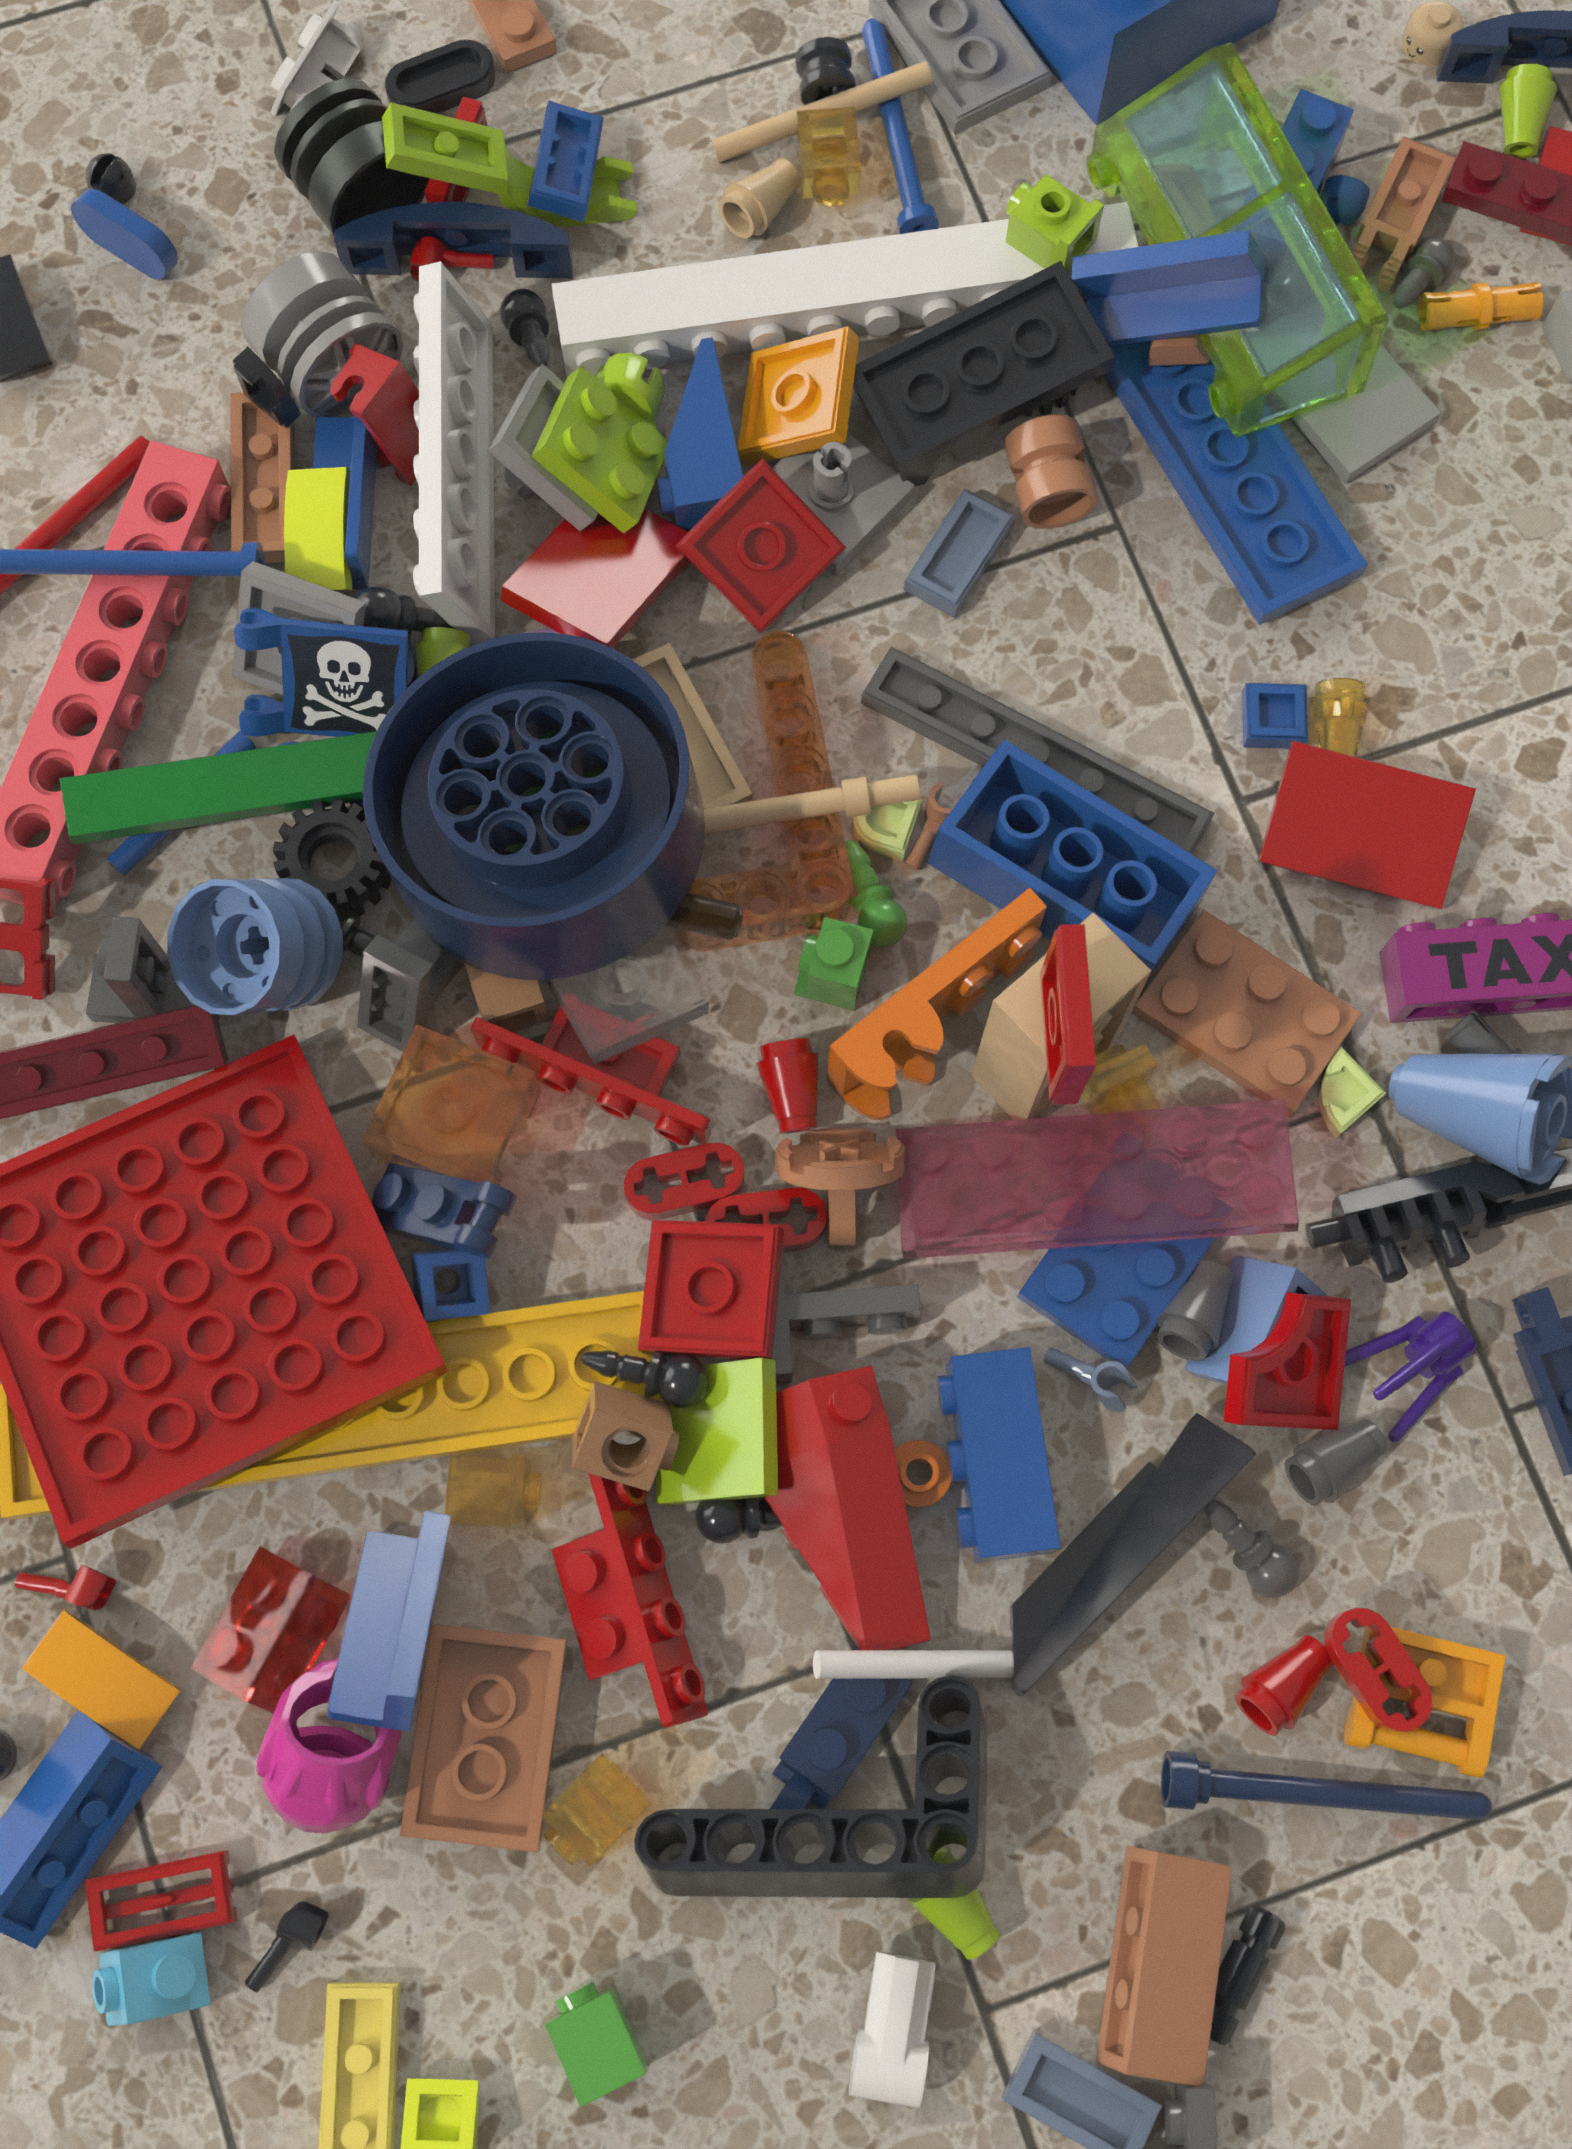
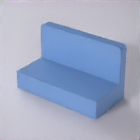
M1244 1256L1234 1257L1229 1269L1235 1275V1280L1229 1292L1219 1346L1216 1350L1209 1351L1206 1358L1202 1361L1187 1360L1186 1370L1196 1377L1227 1385L1230 1354L1250 1351L1268 1338L1281 1317L1287 1292L1328 1296L1296 1267Z

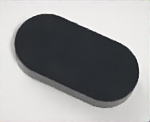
M458 40L402 61L392 67L386 76L385 89L388 103L390 104L391 102L439 114L459 106L463 97L474 100L487 94L494 85L496 75L493 57L488 48L477 41Z

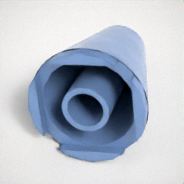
M1558 1053L1413 1054L1407 1059L1405 1064H1399L1392 1073L1389 1083V1097L1392 1101H1395V1108L1400 1116L1525 1181L1536 1184L1550 1181L1560 1169L1565 1159L1564 1157L1553 1155L1560 1137L1572 1139V1069L1569 1068L1572 1065V1056Z

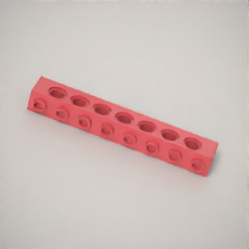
M151 440L104 550L211 551L210 539L217 522L224 521L231 508V487L227 482L219 460ZM185 514L178 521L166 523L173 515ZM92 575L0 788V878L37 882L42 878L55 879V909L60 897H66L73 887L76 878L75 861L83 843L71 844L68 836L62 791L51 792V789L59 778L119 770L122 768L123 758L121 751L129 732H135L142 722L145 712L144 696L152 678H158L165 667L167 660L166 644L174 625H180L186 617L189 607L188 591L195 576ZM132 617H141L140 621L134 626L120 628L126 620ZM119 669L117 675L111 680L97 682L99 677L106 671ZM91 722L97 723L90 733L84 736H74L82 725ZM42 831H50L48 839L43 844L27 848L29 841L34 835ZM0 888L1 899L24 905L23 896L19 891Z

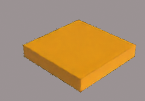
M849 326L751 352L737 445L739 459L747 466L756 464L762 458L765 461L821 449L824 444L829 442L846 443L859 345V336Z

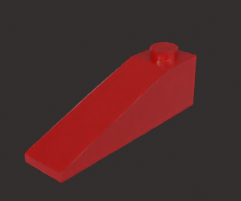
M872 1365L809 1379L777 1392L778 1496L764 1498L785 1528L782 1531L792 1548L794 1550L798 1548L821 1584L820 1591L859 1650H900L929 1642L931 1636L891 1429Z

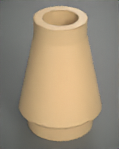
M780 158L770 166L729 184L725 188L723 198L719 201L718 206L720 216L726 227L740 238L762 235L790 195L800 187L801 179L797 169L788 160Z

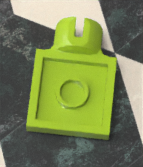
M617 353L608 358L605 366L600 365L595 376L582 366L569 375L531 455L534 460L622 533H625L639 522L665 459V450L668 444V440L656 428L655 421L664 399L665 386L661 372L657 367L654 368L646 383L641 377L648 359L633 353Z

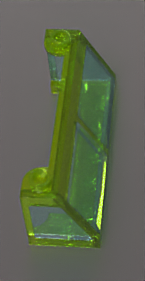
M1232 42L1209 49L1095 128L1092 154L1087 157V171L1090 181L1096 190L1102 189L1109 198L1119 196L1122 193L1149 245L1249 230L1265 256L1263 321L1261 325L1198 334L1216 368L1214 383L1210 384L1208 388L1211 407L1219 419L1225 418L1235 438L1364 392L1389 318Z

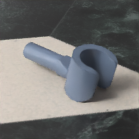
M1049 1347L1045 1353L1044 1362L1091 1385L1104 1407L1110 1411L1122 1412L1127 1408L1122 1399L1109 1390L1113 1385L1125 1383L1137 1389V1385L1126 1367L1118 1361H1106L1095 1366L1090 1363L1086 1364L1052 1347Z

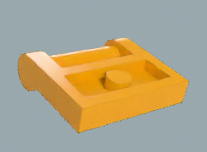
M1366 1626L1361 1652L1373 1667L1377 1663L1367 1649L1366 1643L1374 1636L1371 1629ZM1391 1627L1429 1686L1432 1694V1710L1466 1718L1465 1734L1462 1738L1423 1728H1417L1409 1732H1387L1377 1727L1367 1717L1353 1695L1344 1725V1744L1364 1750L1370 1744L1456 1765L1458 1773L1479 1779L1482 1778L1486 1772L1490 1756L1506 1655ZM1383 1673L1378 1676L1388 1690L1390 1696L1388 1699L1406 1703L1408 1699L1413 1697L1408 1687L1395 1689Z

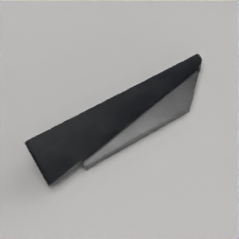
M1196 1413L1182 1429L1157 1468L1149 1461L1010 1605V1631L1012 1632L1014 1672L1011 1678L1012 1690L1018 1696L1028 1692L1257 1453L1244 1442Z

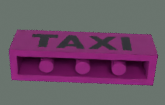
M1555 913L1536 914L1524 918L1520 923L1498 925L1495 918H1477L1463 922L1459 925V928L1436 929L1435 924L1430 922L1412 923L1400 927L1379 952L1390 1023L1464 1018L1473 1009L1481 1017L1572 1010V919L1560 920L1559 915Z

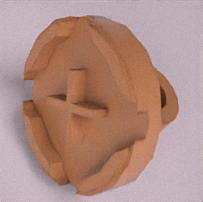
M862 1128L810 1130L806 1134L800 1135V1144L792 1146V1140L786 1138L779 1143L775 1150V1170L781 1180L799 1187L827 1190L829 1246H855V1190L889 1184L902 1177L906 1169L905 1146L900 1140L890 1135L887 1138V1144L876 1142V1133Z

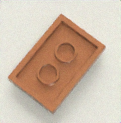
M1205 909L1199 914L1132 1010V1014L1289 1119L1362 1014Z
M431 1624L400 1836L540 1852L568 1640Z

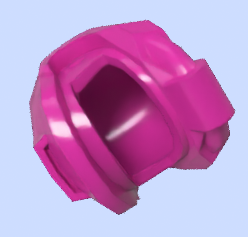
M338 1659L319 1663L311 1671L305 1672L282 1693L262 1742L256 1764V1772L258 1776L263 1778L262 1789L275 1812L286 1823L304 1832L326 1834L351 1827L365 1819L372 1809L375 1810L380 1807L390 1782L388 1775L403 1733L400 1730L373 1726L377 1738L373 1744L345 1728L323 1725L297 1727L298 1718L308 1709L320 1704L329 1703Z

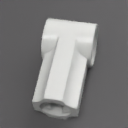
M876 1951L864 2029H858L849 2081V2096L920 2108L928 2066L929 2041H925V2033L935 1981V1962L912 1956Z

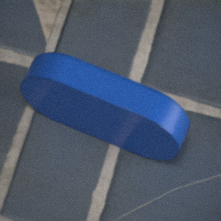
M86 189L72 203L71 213L80 229L96 244L153 279L161 280L176 266L178 262L177 252L167 235L156 225L107 194L95 189Z

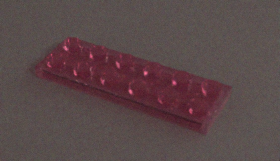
M1285 1099L896 1129V1138L905 1146L906 1169L903 1176L898 1179L901 1250L904 1259L1298 1231L1299 1227Z

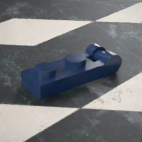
M389 1162L382 1179L375 1187L371 1202L385 1232L489 1259L498 1242V1239L493 1236L502 1215H510L517 1196L511 1191L491 1182L480 1181V1183Z

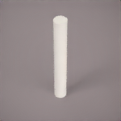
M817 1650L813 1657V1672L816 1679L939 1678L949 1675L962 1678H1012L1014 1661L1011 1650Z

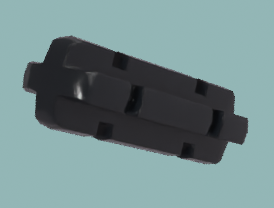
M1252 1906L1248 1909L1239 1927L1243 1935L1240 1941L1233 1939L1219 1967L1210 2039L1220 2045H1226L1230 2042L1240 2022L1235 2016L1239 2009L1246 2010L1270 1962V1959L1265 1956L1269 1948L1276 1950L1285 1931V1923L1278 1916L1259 1906Z

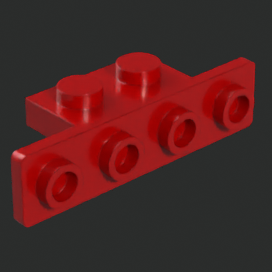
M564 997L541 1044L479 1017L475 1018L470 1028L476 1044L481 1047L479 1053L494 1064L507 1069H514L516 1063L539 1072L537 1079L555 1091L571 1095L575 1088L597 1098L595 1105L614 1117L630 1120L632 1114L655 1123L653 1130L673 1143L688 1146L690 1141L693 1140L700 1144H706L712 1134L710 1119L660 1097L681 1054L680 1047L567 997Z
M588 1473L604 1529L551 1549L588 1679L590 1681L603 1678L644 1663L660 1721L664 1728L706 1717L708 1715V1708L704 1698V1680L699 1669L694 1665L684 1631L685 1616L680 1604L674 1598L665 1568V1549L660 1538L655 1534L646 1504L647 1492L646 1490Z

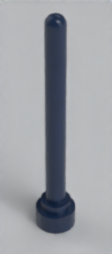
M1166 1751L1161 1768V1799L1165 1808L1193 1810L1196 1803L1207 1804L1209 1798L1214 1797L1470 1820H1483L1492 1811V1803L1489 1797L1481 1792L1211 1769L1208 1761H1198L1195 1753Z

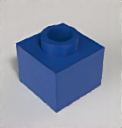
M449 1248L411 1252L414 1297L425 1321L490 1314L485 1258ZM443 1269H452L456 1275L454 1288L449 1292H439L435 1286L437 1274Z

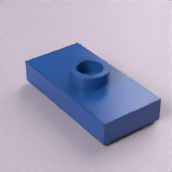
M548 100L527 206L584 222L589 205L604 117Z

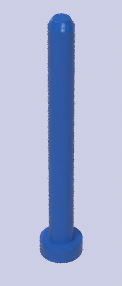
M875 18L869 19L863 26L862 34L872 77L875 80L894 73V68L883 24ZM898 96L879 103L903 210L897 217L899 233L905 234L938 229L939 222L935 208L932 205L925 204L901 98Z
M243 542L241 551L0 549V574L241 576V571L252 561L265 565L263 547L260 542Z

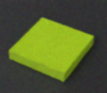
M754 1358L704 1365L709 1375V1388L705 1397L698 1404L689 1408H676L670 1405L672 1430L679 1432V1443L669 1470L658 1469L656 1474V1504L681 1505L699 1503L705 1500H736L778 1496L776 1360Z

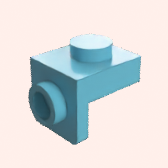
M201 1932L99 1954L100 1969H96L93 1973L92 1991L95 2006L100 2014L105 2013L108 2026L129 2025L211 2005Z

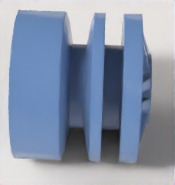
M211 879L192 888L176 906L167 931V958L176 984L190 1002L211 1014L243 1015L260 1013L262 1011L293 1010L318 1001L334 984L343 960V933L333 906L319 889L300 879Z

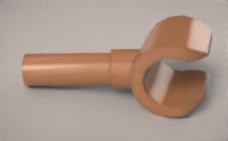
M943 783L936 784L930 790L924 811L926 822L922 828L923 831L905 861V865L915 871H918L935 841L938 828L953 809L943 808L937 804L942 792Z

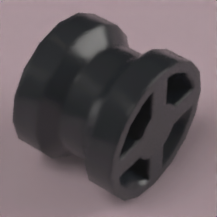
M821 37L808 41L799 48L795 55V65L799 77L803 79L800 83V97L804 105L856 87L855 77L849 71L852 57L846 42L839 38Z

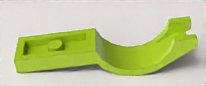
M391 102L382 116L386 168L498 194L500 203L507 209L536 217L557 227L632 220L638 212L637 202L620 198L619 181H627L633 174L632 162L603 156L596 161L588 210L584 222L527 206L534 167L527 166L511 156L505 146L504 130Z

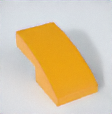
M63 1609L22 1666L24 1671L52 1692L138 1750L180 1693V1689L176 1684L123 1651L118 1643Z

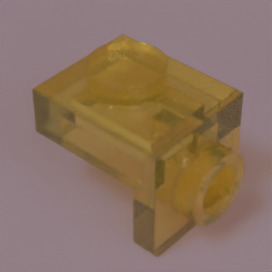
M1144 1043L1129 1051H1126L1123 1045H1117L1095 1056L1096 1067L1081 1097L1105 1142L1113 1144L1159 1122L1163 1117V1110L1148 1084L1157 1064L1147 1045Z

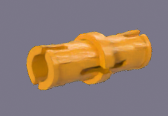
M1487 282L1474 283L1471 285V289L1461 291L1422 293L1419 297L1417 309L1418 321H1422L1420 329L1424 332L1449 327L1471 326L1473 331L1489 329V324L1539 320L1544 305L1543 292H1539L1541 285L1539 282H1531L1513 286L1490 287Z

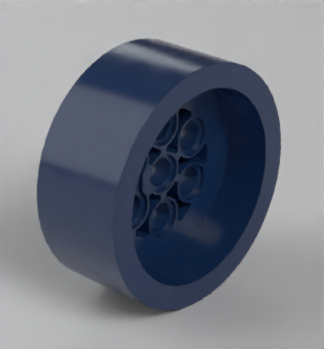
M521 633L489 639L464 648L432 666L400 695L380 724L367 757L363 780V806L372 842L411 914L425 933L450 955L484 972L523 980H550L585 974L605 967L627 956L660 931L677 911L678 904L689 892L697 874L704 848V807L685 732L678 713L665 691L640 665L622 653L598 642L567 634ZM560 731L549 739H539L546 732ZM497 749L495 753L488 757L478 758V755L485 750ZM592 769H606L596 777H583L586 772ZM534 786L543 787L532 796H520L528 788ZM469 805H480L474 812L468 815H458L463 808ZM588 825V828L579 835H564L573 826ZM516 843L525 844L517 853L501 855L503 850L510 845Z

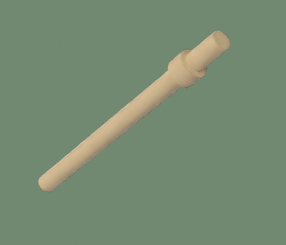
M916 774L867 782V778L864 776L841 780L842 787L704 809L705 834L846 812L847 818L872 814L871 807L921 800L918 777ZM587 828L567 831L564 835H579L582 832H584Z

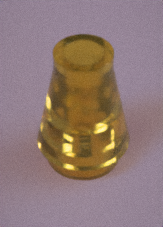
M1330 678L1318 681L1315 684V695L1309 698V705L1318 747L1357 757L1371 698L1365 695V683L1363 681L1351 678Z

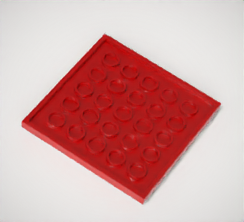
M295 1034L0 1164V1381L62 1544L70 1550L449 1372Z

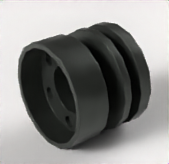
M349 78L325 83L305 95L287 114L277 132L274 148L278 167L286 177L293 181L294 187L298 192L310 200L312 209L333 235L335 229L366 215L390 208L421 203L425 197V189L430 179L386 168L382 116L387 107L382 104V100L365 82Z

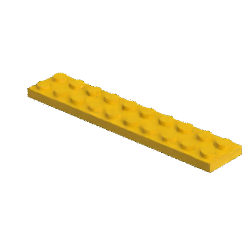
M644 1291L426 1322L449 1372L192 1493L571 1438L574 1435L594 1381L644 1396L645 1383L638 1385L621 1381L616 1376L613 1378L604 1377L584 1365L581 1359L582 1355L586 1352L611 1350L618 1352L621 1356L628 1354L645 1358L647 1362H652L654 1354H644L638 1350ZM0 1384L1 1518L15 1520L49 1515L51 1512L2 1384ZM659 1394L652 1397V1399L665 1402Z

